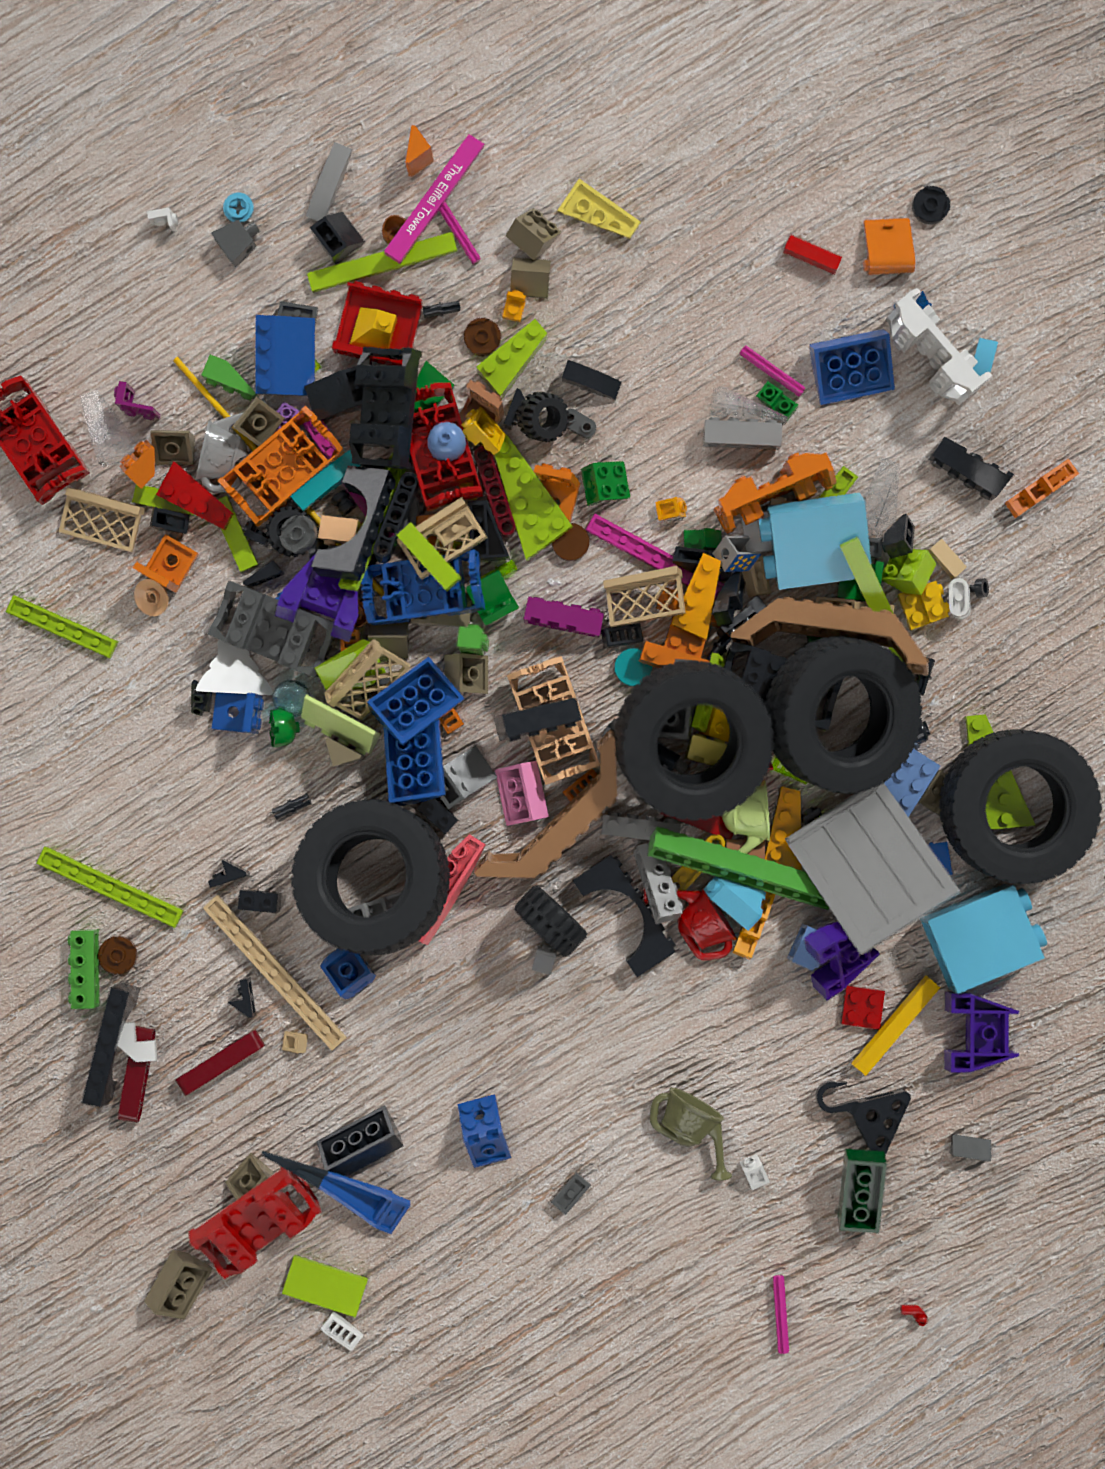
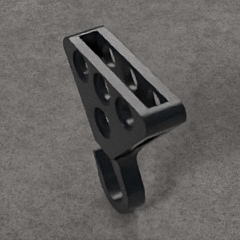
M829 1080L820 1084L815 1094L816 1102L820 1108L828 1113H851L868 1149L871 1151H884L886 1156L910 1103L911 1095L901 1088L829 1106L823 1101L824 1092L829 1088H836L848 1083L846 1081ZM895 1101H900V1107L897 1110H892V1104ZM873 1110L875 1116L872 1119H866L867 1112ZM892 1119V1125L888 1128L884 1127L885 1120ZM881 1136L884 1137V1143L876 1145V1139Z

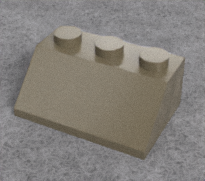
M172 1250L144 1302L156 1315L185 1320L213 1268L189 1253Z

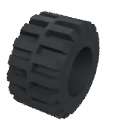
M533 392V395L528 394L526 396L527 400L523 399L521 401L522 406L518 407L520 412L517 414V419H519L517 424L518 427H522L520 431L526 437L541 442L556 441L557 437L563 435L562 431H566V423L569 424V419H567L569 411H566L568 408L567 404L563 403L564 400L555 394L545 392ZM544 408H546L547 419L546 422L542 426H540L539 415Z
M288 506L285 509L282 507L280 508L281 511L273 512L274 516L269 517L268 520L270 522L266 524V536L268 537L269 544L278 553L286 557H298L299 554L289 552L282 546L280 541L281 528L285 521L292 516L303 515L309 519L311 518L300 508L296 507L295 509L292 506Z

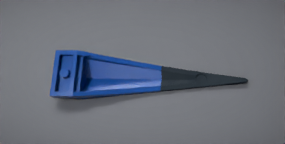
M262 1151L263 1157L307 1181L354 1212L374 1228L386 1233H393L411 1206L410 1200L393 1194V1191Z

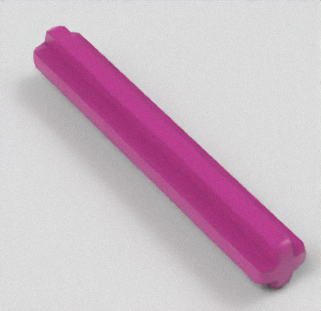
M445 202L439 209V212L471 263H477L481 259Z
M744 346L740 351L742 357L797 396H801L805 391L803 385L748 346Z
M775 1275L772 1278L778 1353L787 1354L789 1352L784 1276Z

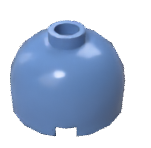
M450 422L439 423L429 432L427 439L428 449L437 460L446 461L447 458L450 461L457 460L464 453L466 447L465 435L456 424Z

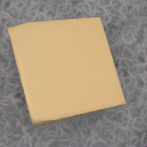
M284 1031L282 1050L296 1054L305 1053L308 1034Z

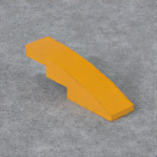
M766 892L765 900H762L761 903L762 917L749 931L741 926L732 953L751 960L776 894Z

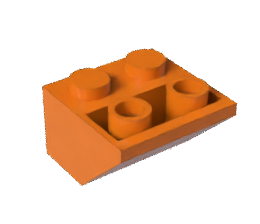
M147 439L144 442L140 441L134 447L135 451L131 455L127 454L120 461L122 463L120 465L122 471L141 489L155 476V448Z

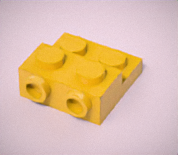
M479 407L476 411L472 409L465 416L467 419L462 423L464 427L463 433L466 439L475 446L482 442L484 448L495 455L500 451L506 433L482 407Z
M937 581L928 583L922 595L904 592L897 595L909 630L949 617V604L943 601L942 595L944 590L941 584H937Z

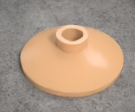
M144 579L135 587L134 599L138 608L143 613L149 616H158L165 612L169 599L163 585L152 579Z

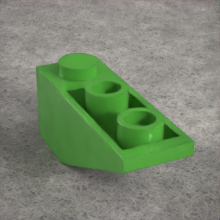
M211 354L209 355L201 374L206 380L205 383L216 387V385L222 386L224 391L231 394L237 392L241 394L240 397L249 401L255 399L256 396L258 397L255 391L228 361Z

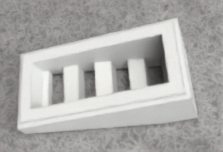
M336 1311L330 1314L320 1328L325 1334L350 1351L354 1349L364 1336ZM335 1321L337 1324L332 1329L330 1325ZM341 1325L343 1328L339 1333H337L336 1330ZM346 1330L350 1331L345 1338L342 1337ZM354 1334L356 1337L349 1343V1338Z

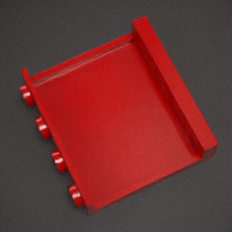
M358 281L348 282V292L336 341H333L332 344L333 352L360 359L363 347L350 345L360 308L378 309L396 315L397 322L389 349L413 348L422 312V299L414 294L402 295L397 290L385 291L383 288L375 285L367 287ZM373 356L372 362L388 366H402L403 360H391L389 358Z

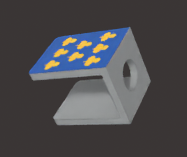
M725 536L712 554L721 561V567L725 572L749 571L761 556L760 552H741L749 541V536ZM723 555H729V557L725 559Z

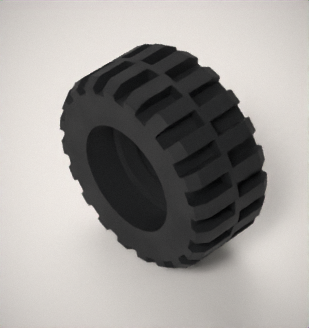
M538 885L532 886L515 904L514 910L563 957L570 956L587 938V931Z

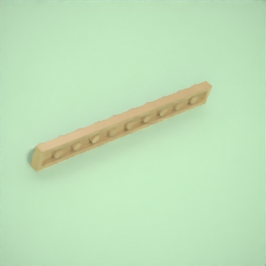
M216 895L203 907L206 913L331 1051L347 1037L219 895Z

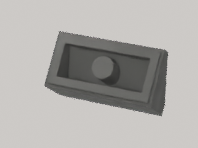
M952 1134L950 1154L956 1157L991 1162V1140Z

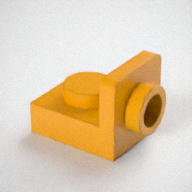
M517 290L507 292L502 318L521 323L526 304V296L522 292Z
M673 497L655 502L658 521L686 517L687 505L683 498Z

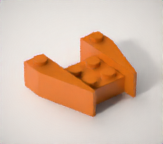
M667 587L665 588L667 591H669V592L672 593V594H673V592L675 591V590L670 589V588H667ZM663 591L658 601L664 605L671 595ZM674 598L667 608L672 611L678 610L679 601ZM656 603L655 608L661 610L662 606ZM711 614L709 629L710 626L720 628L721 626L717 625L714 615ZM672 616L664 645L661 646L645 641L639 659L640 663L655 668H663L662 666L671 663L674 665L675 659L710 662L701 658L706 640L672 625L674 616Z

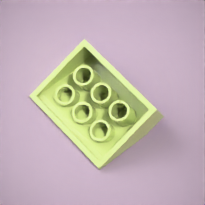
M308 695L305 696L301 718L305 720L304 724L315 728V726L322 729L321 733L329 737L332 735L339 738L338 742L346 746L349 743L356 746L355 751L363 755L366 752L372 753L381 733Z

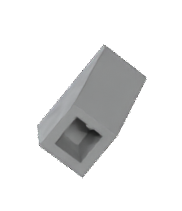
M543 944L542 947L538 946L532 970L551 975L557 951H554L550 945Z

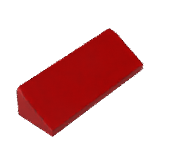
M790 235L783 250V253L834 275L842 259L837 254L793 235Z

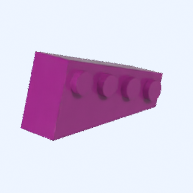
M528 596L524 623L599 638L604 613H600L601 610L596 608L586 610L582 609L580 605L571 604L569 606L564 605L560 601L552 600L551 602L540 597Z

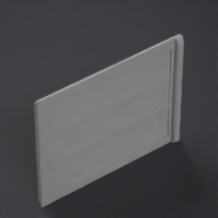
M883 781L882 784L875 788L871 787L872 789L855 793L785 839L860 954L871 950L960 892Z

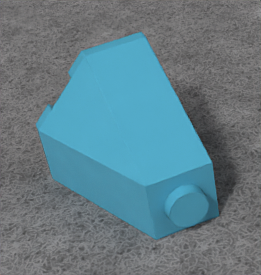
M717 876L703 889L712 901L748 931L762 917L761 903L762 900H765L766 892Z

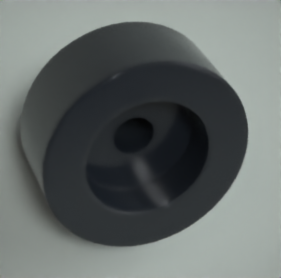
M986 578L976 579L975 584L969 586L970 592H975L978 598L988 596L989 584Z

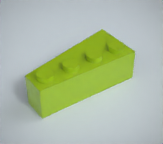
M534 319L476 366L477 373L502 400L520 374L526 369L531 359L535 357L546 342L547 332Z

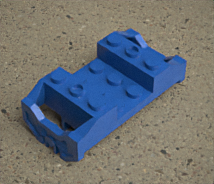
M469 550L448 563L461 577L448 591L442 587L432 574L421 580L409 560L369 565L361 582L364 585L361 588L364 591V596L362 597L366 600L363 601V607L368 623L371 625L410 622L414 618L443 614L453 616L485 610L480 578L479 552ZM462 561L469 562L470 584L475 602L471 607H467ZM421 563L419 569L423 573L427 569ZM382 573L383 581H380V583L384 586L385 596H382V599L386 601L387 618L377 615L374 605L373 577Z

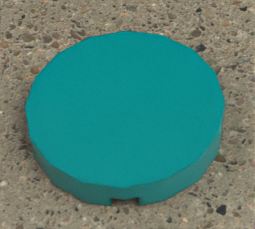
M638 648L624 650L618 655L614 664V672L617 678L627 686L640 684V680L647 675L650 676L652 672V666L639 662L642 650Z

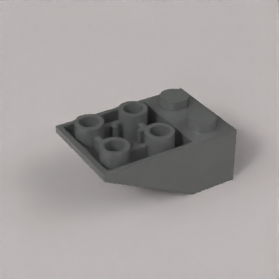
M474 746L443 766L445 795L440 798L446 807L451 809L497 778L477 746Z

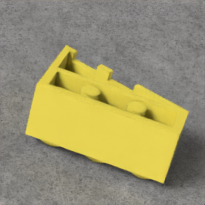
M696 733L689 740L684 759L713 766L722 757L727 744L723 740L714 738L713 741L706 739L707 736Z

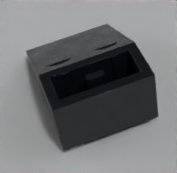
M357 366L338 371L304 386L312 412L317 416L318 420L324 421L361 410L364 387L355 384Z

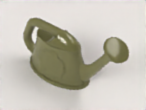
M671 1087L669 1093L657 1095L652 1101L650 1110V1124L657 1132L684 1146L700 1144L707 1135H710L714 1141L717 1162L716 1170L712 1173L711 1179L725 1181L732 1177V1174L726 1170L724 1165L721 1126L724 1117L704 1101L677 1088ZM667 1100L664 1117L661 1121L663 1125H661L657 1120L659 1104Z

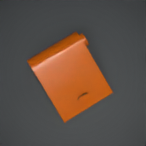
M910 218L864 220L868 255L867 260L863 261V270L867 271V275L914 273L915 253Z

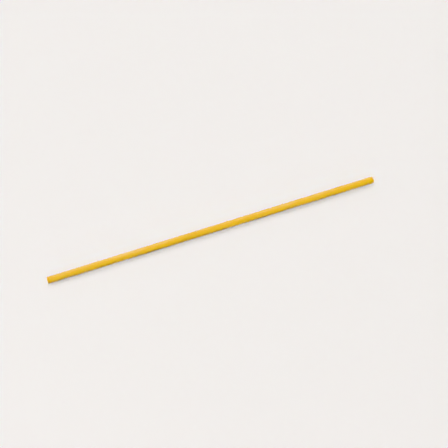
M176 357L173 362L223 418L230 417L179 357ZM232 426V429L252 451L258 448L254 442ZM309 507L306 510L307 514L320 526L321 518ZM336 543L335 545L338 547V546H341L342 544ZM373 578L372 587L381 597L385 596L383 588Z

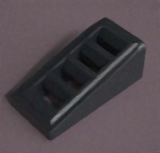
M272 560L244 580L243 584L251 588L283 576L284 572Z
M640 623L608 627L601 630L604 649L644 642ZM631 629H634L636 639H633ZM624 630L627 632L628 640H625ZM616 632H619L620 641H617Z

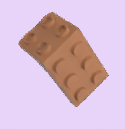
M470 380L466 385L468 399L459 413L462 423L467 419L465 416L472 409L476 411L479 407H482L499 425L504 418L502 398L494 392L490 394L479 381L473 382Z

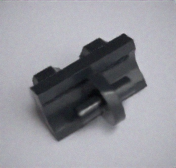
M193 680L191 683V713L202 716L204 711L210 712L212 692L196 691L199 682Z

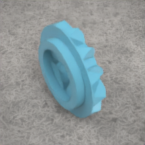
M233 193L224 201V214L230 221L239 220L240 222H246L248 218H251L254 211L253 202L244 193ZM240 201L241 207L245 209L240 210V213L237 214L236 209L233 208L238 207Z

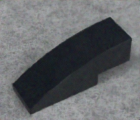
M567 360L562 375V382L578 386L581 390L615 401L622 383L600 371Z
M676 546L672 562L682 569L694 573L702 554L705 553L715 558L712 554L714 550ZM720 565L718 580L727 582L731 577V572H725Z
M734 572L717 596L712 613L718 626L733 624L735 610H742L746 585L742 572Z

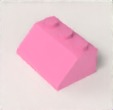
M537 761L495 770L507 826L549 817Z

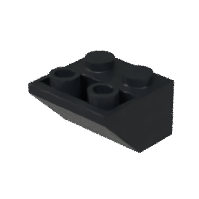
M343 211L324 216L310 227L313 236L335 265L365 243V240Z

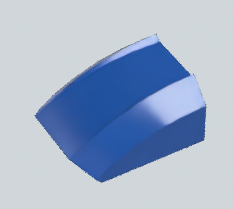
M339 948L329 954L320 965L340 997L345 1000L354 997L363 988L372 983L376 977L361 954Z

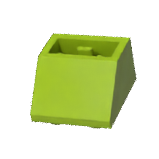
M913 549V553L895 557L894 559L890 558L883 570L881 581L904 593L922 595L936 566V562L928 550Z

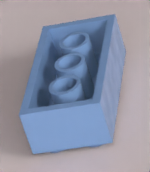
M913 749L912 753H909V758L901 765L902 767L896 773H893L891 778L884 781V784L908 817L941 767L915 749Z

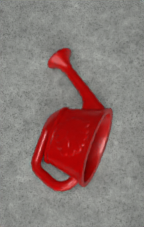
M644 888V903L647 904L649 901ZM703 889L702 891L677 890V898L683 899L689 904L678 918L677 926L692 953L698 959L705 961L726 957L732 949V940H737V937L720 907L710 899ZM725 942L722 950L710 953L701 952L696 945L697 943L703 950L706 947Z

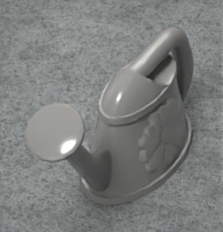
M244 412L213 423L210 420L208 421L196 480L201 479L203 486L212 493H223L226 491L221 485L211 484L208 478H221L235 467L237 462L239 464L248 456L247 446L243 439L229 432L230 428ZM239 477L235 480L232 488L237 489L241 485L242 480Z

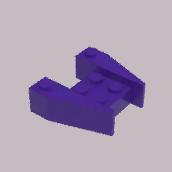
M314 555L284 587L277 603L275 616L294 622L299 607L335 619L331 636L349 642L358 617V591L341 589L338 586L340 582L338 578L319 576L311 567L315 558Z
M839 921L821 927L804 938L806 951L820 965L829 960L828 964L811 974L813 987L827 1001L843 991L880 955L875 948L860 954Z
M945 991V1011L949 1013H966V1050H944L945 1070L949 1072H973L1019 1056V1053L1009 1050V1014H1019L1018 1010L967 992L957 994L953 991Z

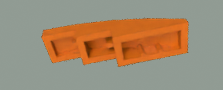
M1068 458L1004 504L1014 518H1017L1079 475V472Z

